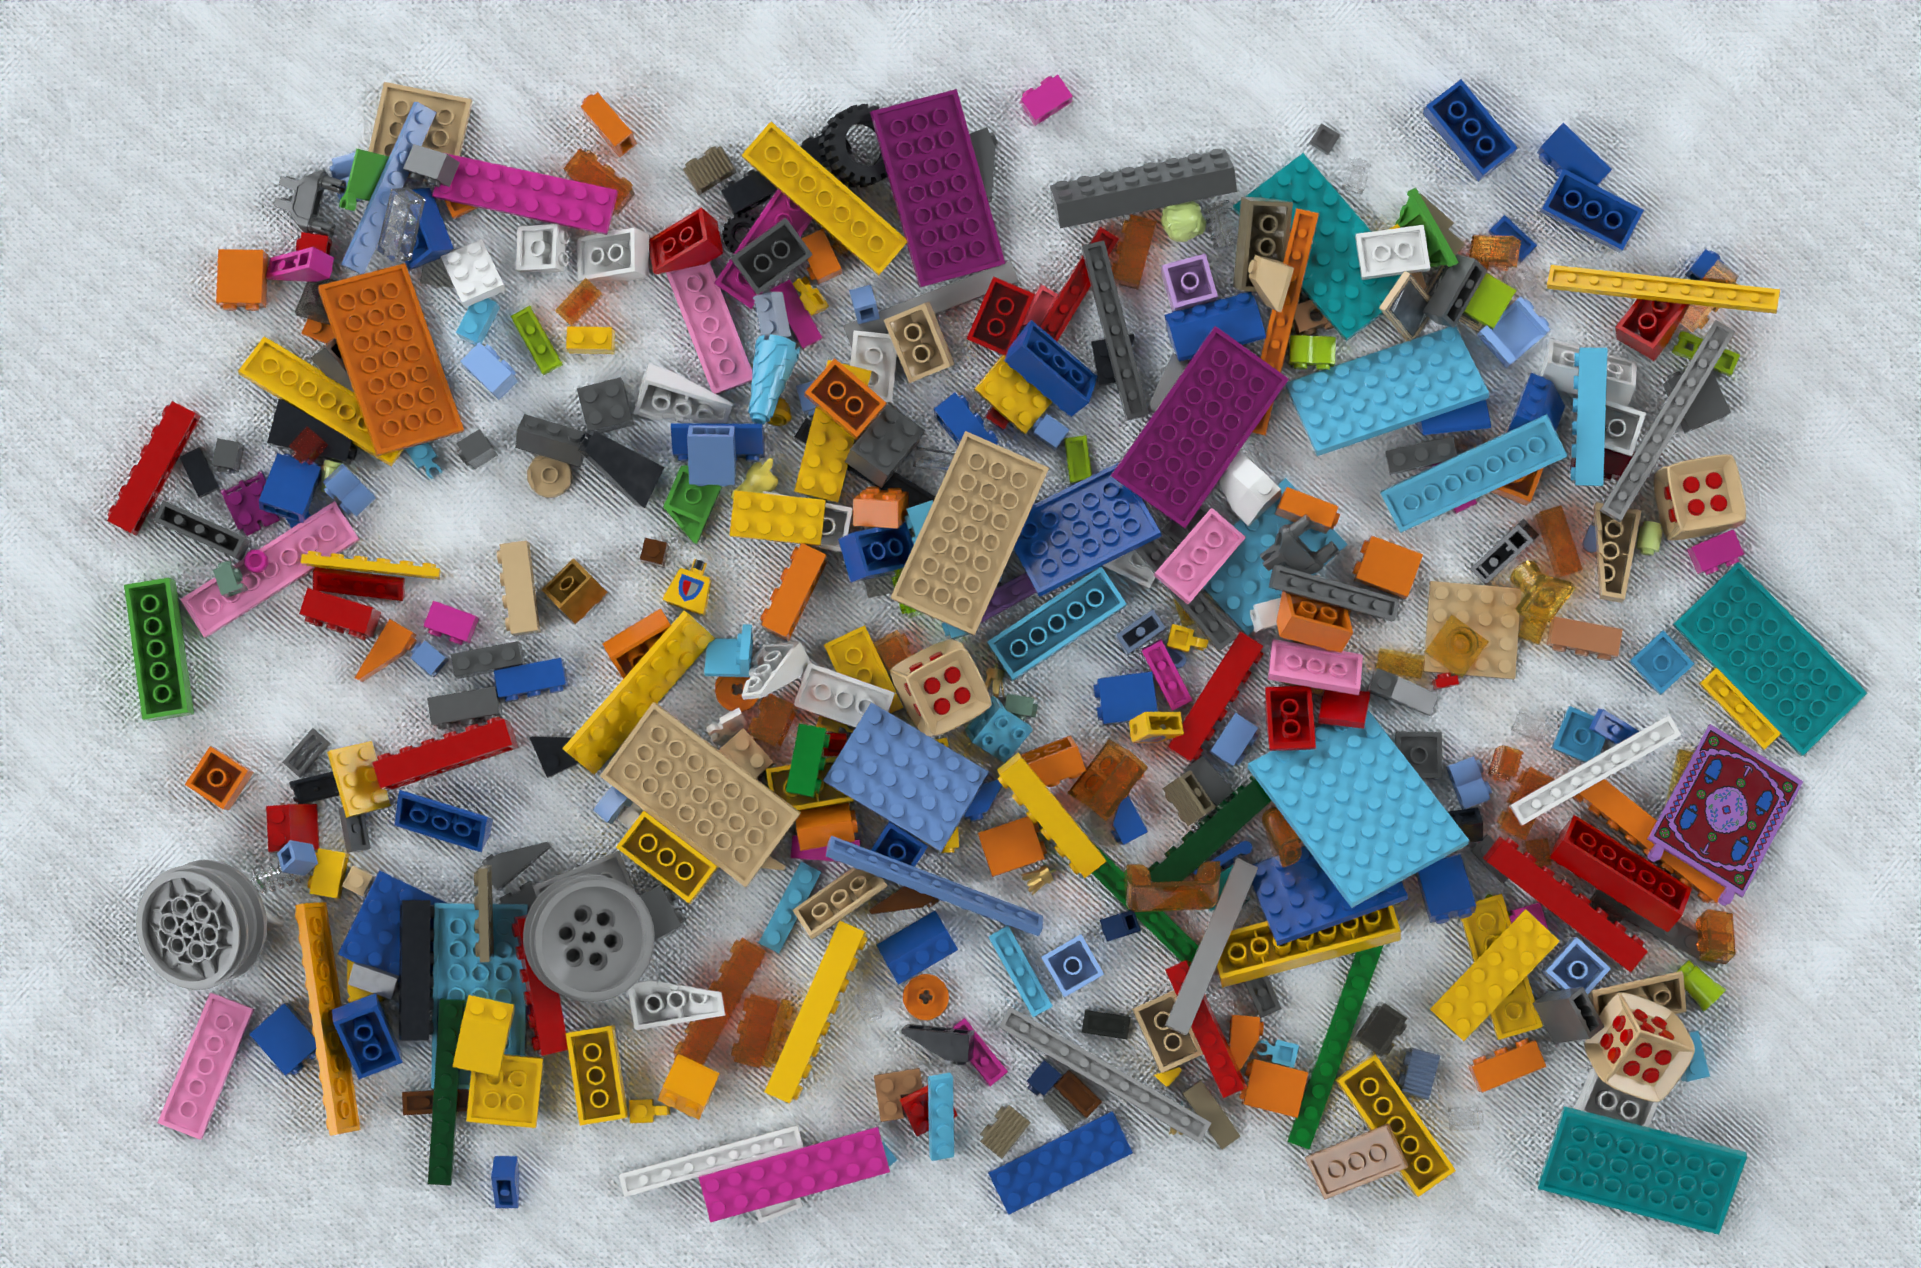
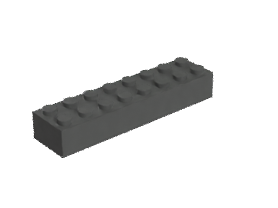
M1213 149L1208 153H1193L1184 158H1169L1165 162H1149L1136 168L1125 167L1121 171H1106L1097 176H1082L1073 181H1058L1050 185L1053 209L1060 228L1235 193L1237 192L1235 169L1226 149Z

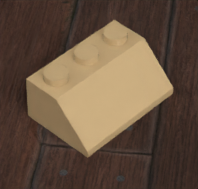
M930 301L884 320L909 383L955 365Z

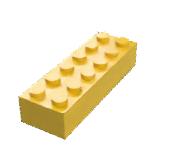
M1372 1053L1335 1079L1369 1131L1389 1123L1409 1165L1407 1168L1398 1171V1173L1414 1196H1421L1456 1171L1376 1054Z

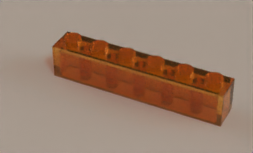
M743 937L740 941L736 939L730 949V952L733 953L730 960H724L718 971L722 973L718 981L713 980L708 989L722 992L726 1015L695 1020V1022L690 1021L684 1032L688 1035L684 1042H678L673 1051L676 1054L674 1060L680 1054L701 1065L705 1064L765 957L767 950Z

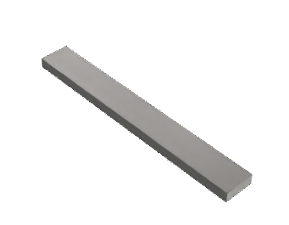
M1011 260L1005 262L1004 265L984 270L878 312L880 319L858 324L857 320L843 325L851 347L854 330L888 334L889 332L884 323L885 319L930 301L936 315L983 297L988 290L993 276L1013 285L1019 283Z
M1239 858L1235 860L1166 1021V1027L1185 1036L1188 1034L1258 867Z

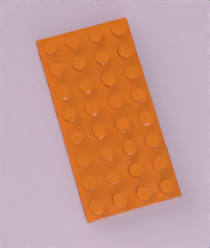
M403 263L319 285L318 291L376 456L462 433L464 428L406 264Z

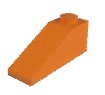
M389 619L354 678L363 682L405 655L407 651H411L417 642L415 639L417 634Z
M1231 1014L1228 1046L1239 1070L1242 1069L1257 1044L1259 1036H1263L1264 1022H1260V1017Z

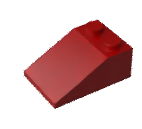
M701 207L650 238L649 251L653 273L661 274L705 265L722 255L723 249L718 221Z
M1637 299L1616 325V338L1623 344L1655 361L1669 343L1690 304Z
M1265 687V714L1269 751L1316 749L1311 687Z

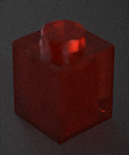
M308 426L289 445L294 451L291 455L301 464L306 461L309 465L328 446Z

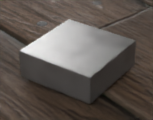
M1321 123L1309 144L1328 155L1339 139L1340 134Z

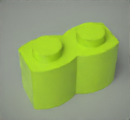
M1290 336L1289 365H1294V369L1304 370L1307 369V366H1316V370H1330V367L1335 365L1336 337Z

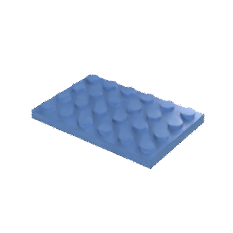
M871 702L823 781L942 852L988 777L989 771L933 738L926 736V734Z

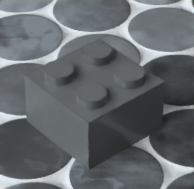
M621 377L577 388L587 430H595L602 434L634 425L624 382Z
M659 885L640 895L652 917L654 933L657 939H663L686 927L684 921L687 919L682 909L675 907L673 901L676 898L671 889Z

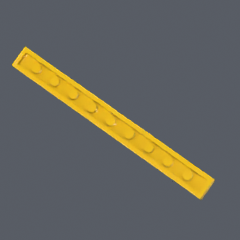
M1558 265L1550 266L1547 289L1773 314H1777L1780 289Z

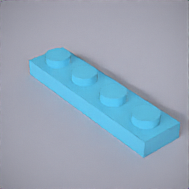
M800 862L759 944L778 954L780 953L798 919L793 909L809 898L822 873L821 871Z
M1009 926L988 936L1032 1017L1053 1007Z
M951 1073L928 1076L929 1157L932 1161L954 1157L953 1076Z

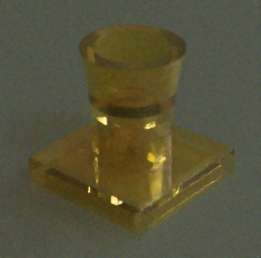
M1525 561L1519 564L1510 576L1511 583L1525 594L1515 608L1519 615L1549 623L1576 588L1570 581L1542 574L1535 561Z
M1451 615L1424 652L1462 679L1489 641ZM1456 642H1461L1463 648H1458Z

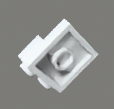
M559 224L519 226L517 229L516 271L520 273L537 271L543 273L564 272V266H567L569 262L568 255L565 252V244L569 243L570 237L566 228Z

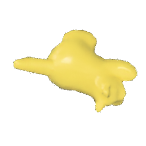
M769 458L763 465L760 462L754 463L747 470L746 479L735 491L763 493V491L771 492L775 490L778 485V477L770 471L773 466V459ZM734 490L731 493L732 499H734Z

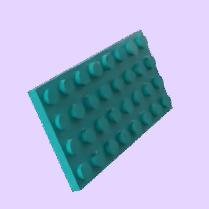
M1304 153L1245 196L1293 202L1290 233L1296 208L1319 213L1301 289L1346 342L1383 314L1379 307L1401 275L1362 280L1355 235L1372 231ZM1241 200L1233 205V210L1238 216H1240Z
M1740 562L1733 565L1672 624L1714 668H1718L1781 733L1780 736L1800 756H1804L1867 694L1857 681Z
M1564 1106L1537 1185L1538 1189L1719 1235L1747 1160V1152Z

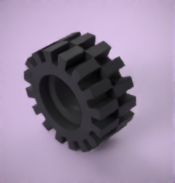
M741 213L738 216V214H735L734 218L731 219L730 217L728 223H725L723 226V240L726 247L733 254L741 244L735 239V232L740 227L751 229L757 220L749 214L747 216L745 213Z

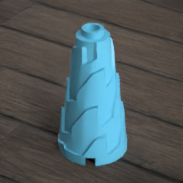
M771 334L769 340H764L765 335L759 336L756 340L751 399L748 410L752 422L762 425L765 422H769L770 417H773L779 397L785 389L787 380L792 374L795 362L798 361L800 347L795 349V342L788 338Z

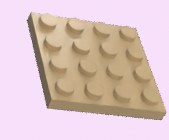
M384 82L369 152L390 156L413 103L419 102L436 112L422 147L461 156L473 103L472 99Z
M1430 581L1423 672L1440 674L1451 672L1452 675L1514 680L1516 675L1521 588Z

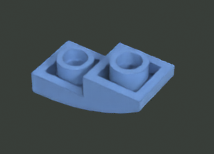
M612 786L593 810L607 823L613 824L623 807H630L633 801Z

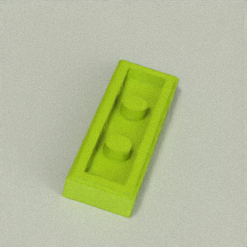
M531 306L510 316L543 376L563 365Z

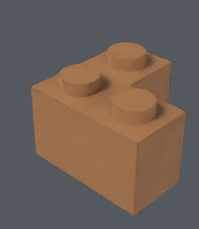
M920 1068L874 1075L881 1122L904 1118L903 1107L899 1099H901V1095L911 1094L923 1088Z

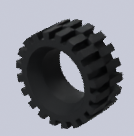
M868 104L853 105L830 118L827 122L829 125L823 127L821 131L825 136L819 139L818 145H824V148L819 151L820 157L825 156L827 160L822 164L824 168L830 166L832 169L830 173L835 177L839 176L840 182L843 184L849 182L848 187L855 188L860 185V188H863L888 177L881 150L876 163L871 166H865L854 161L846 149V135L852 125H864L875 132L870 112L880 108L876 105L868 108Z

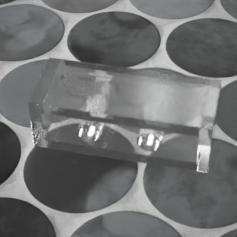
M409 187L391 189L377 251L392 262L410 261L412 259L426 200Z

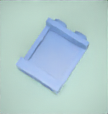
M1521 296L1503 312L1493 330L1486 325L1477 334L1478 338L1506 369L1550 331L1548 321L1543 316H1538L1533 310L1534 306L1532 303Z

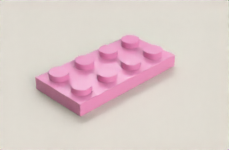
M1211 508L1154 573V576L1186 604H1189L1246 537Z
M1273 639L1268 680L1359 695L1363 654L1345 651L1340 653L1328 651L1321 647Z

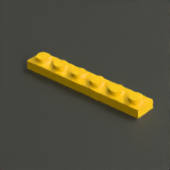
M308 551L307 554L301 555L302 566L440 580L441 574L440 568H436V564L432 563L413 566L411 561L400 560L399 564L390 563V559L377 558V561L374 562L367 561L368 557L354 556L353 559H345L343 554L331 553L330 557L321 556V552Z

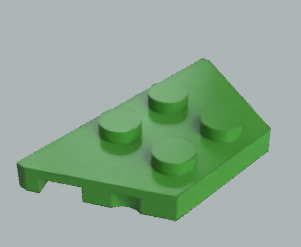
M1417 188L1409 190L1407 193L1409 196L1406 205L1402 206L1400 217L1396 224L1400 228L1424 225L1430 267H1438L1440 265L1451 267L1458 264L1457 258Z
M684 465L678 471L663 508L691 541L697 545L722 486H697L689 484L688 465Z

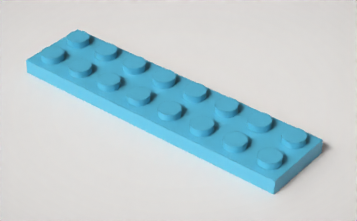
M1546 414L1382 490L1380 494L1401 533L1567 457V453Z

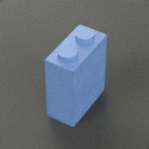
M689 425L687 434L689 484L697 486L735 485V426Z

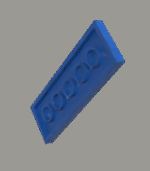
M1113 1111L988 1172L1008 1215L1133 1152Z

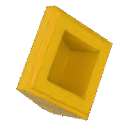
M1175 1067L1163 1073L1153 1074V1076L1164 1086L1169 1087L1182 1072V1069Z

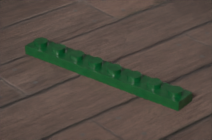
M441 998L439 1003L428 1184L452 1185L460 1069L453 1067L463 1019L464 999Z

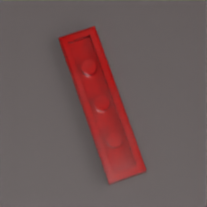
M314 567L313 590L403 601L405 597V578Z

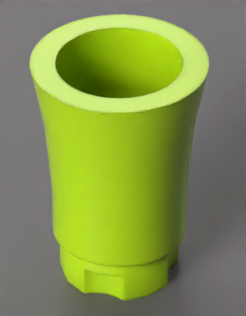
M1690 960L1686 961L1676 971L1683 972L1684 988L1703 1012L1726 991L1724 987L1716 983Z

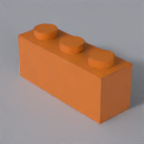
M1524 1038L1515 1042L1516 1047L1507 1049V1046L1493 1051L1494 1056L1486 1058L1483 1055L1473 1059L1474 1064L1468 1067L1478 1091L1483 1093L1547 1067L1536 1040L1529 1041L1528 1038Z

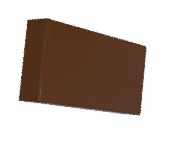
M1069 1069L1053 1085L1086 1119L1102 1103Z

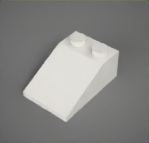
M633 227L610 231L607 235L594 234L577 237L578 281H631L648 278L649 234Z

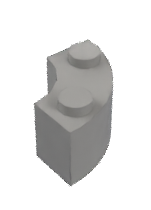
M1172 353L1148 406L1149 412L1154 413L1190 360L1179 362L1176 354Z

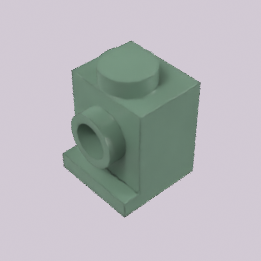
M231 561L218 564L219 568L213 569L222 596L228 598L248 590L247 586L240 582L243 581L240 569L235 568Z
M1007 694L1005 709L1021 720L1026 721L1027 717L1036 718L1038 704H1033L1034 698Z

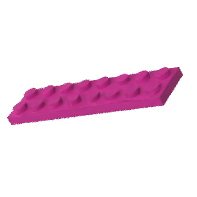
M448 154L460 162L450 187L440 185L439 188L434 187L432 195L434 198L607 235L618 191Z
M875 1127L698 1178L711 1223L889 1173L890 1169L879 1128Z

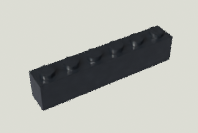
M821 133L816 138L809 137L805 139L800 147L823 166L822 163L827 160L825 156L820 157L819 151L824 148V145H818L819 139L825 136ZM846 139V149L848 154L851 155L852 147ZM754 169L743 175L744 178L741 180L728 182L724 185V189L721 190L722 196L733 215L738 214L740 216L741 213H747L767 202L778 189Z
M400 900V1041L429 1040V1035H433V1021H429L430 1012L434 1010V1000L430 998V988H434V975L430 974V965H434V951H430V942H434V928H430V919H434L435 910L434 905H430V900Z

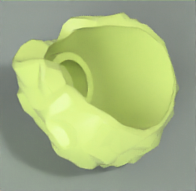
M1194 201L1167 206L1163 209L1160 221L1170 239L1176 242H1187L1195 236L1204 233L1206 221L1202 216L1200 205Z

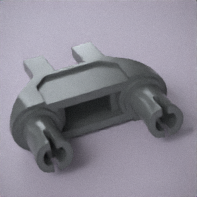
M324 170L316 171L302 179L280 176L278 185L292 189L294 193L292 200L285 197H275L274 207L289 211L303 232H315L332 238L334 232L330 230H335V224L318 220L324 189L340 195L343 194L345 188H342V186H346V181L330 177Z
M1305 514L1291 525L1285 524L1280 527L1275 544L1260 554V557L1264 560L1263 566L1268 571L1273 569L1274 565H1279L1304 573L1314 574L1323 569L1324 563L1338 555L1340 551L1332 541L1316 552L1311 551L1304 544L1299 536L1311 527H1314L1310 517Z

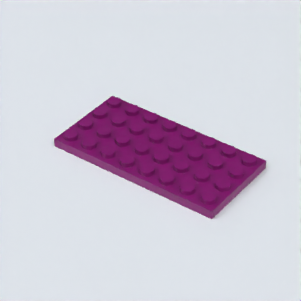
M957 89L871 111V118L919 288L1004 265V256Z
M1214 326L1110 476L1178 525L1186 528L1289 378Z

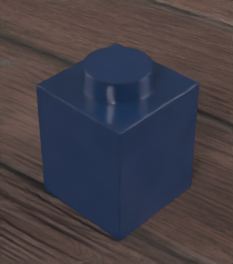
M1134 909L1100 920L1107 942L1141 931Z
M1043 1060L1026 1080L1029 1083L1027 1088L1036 1096L1040 1093L1045 1096L1062 1074Z

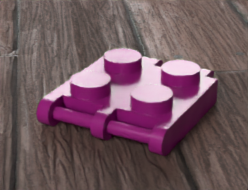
M262 471L258 472L257 476L246 481H239L238 485L227 490L225 488L220 490L238 530H243L247 536L261 530L259 524L261 521L265 527L280 521L278 515L259 509V499L267 481Z

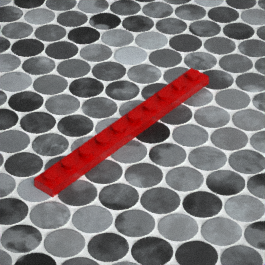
M1099 227L1089 244L1104 241L1109 257L1119 238L1104 228ZM1083 254L1039 326L1056 341L1059 340L1091 287ZM992 406L984 419L1002 430L1009 423Z

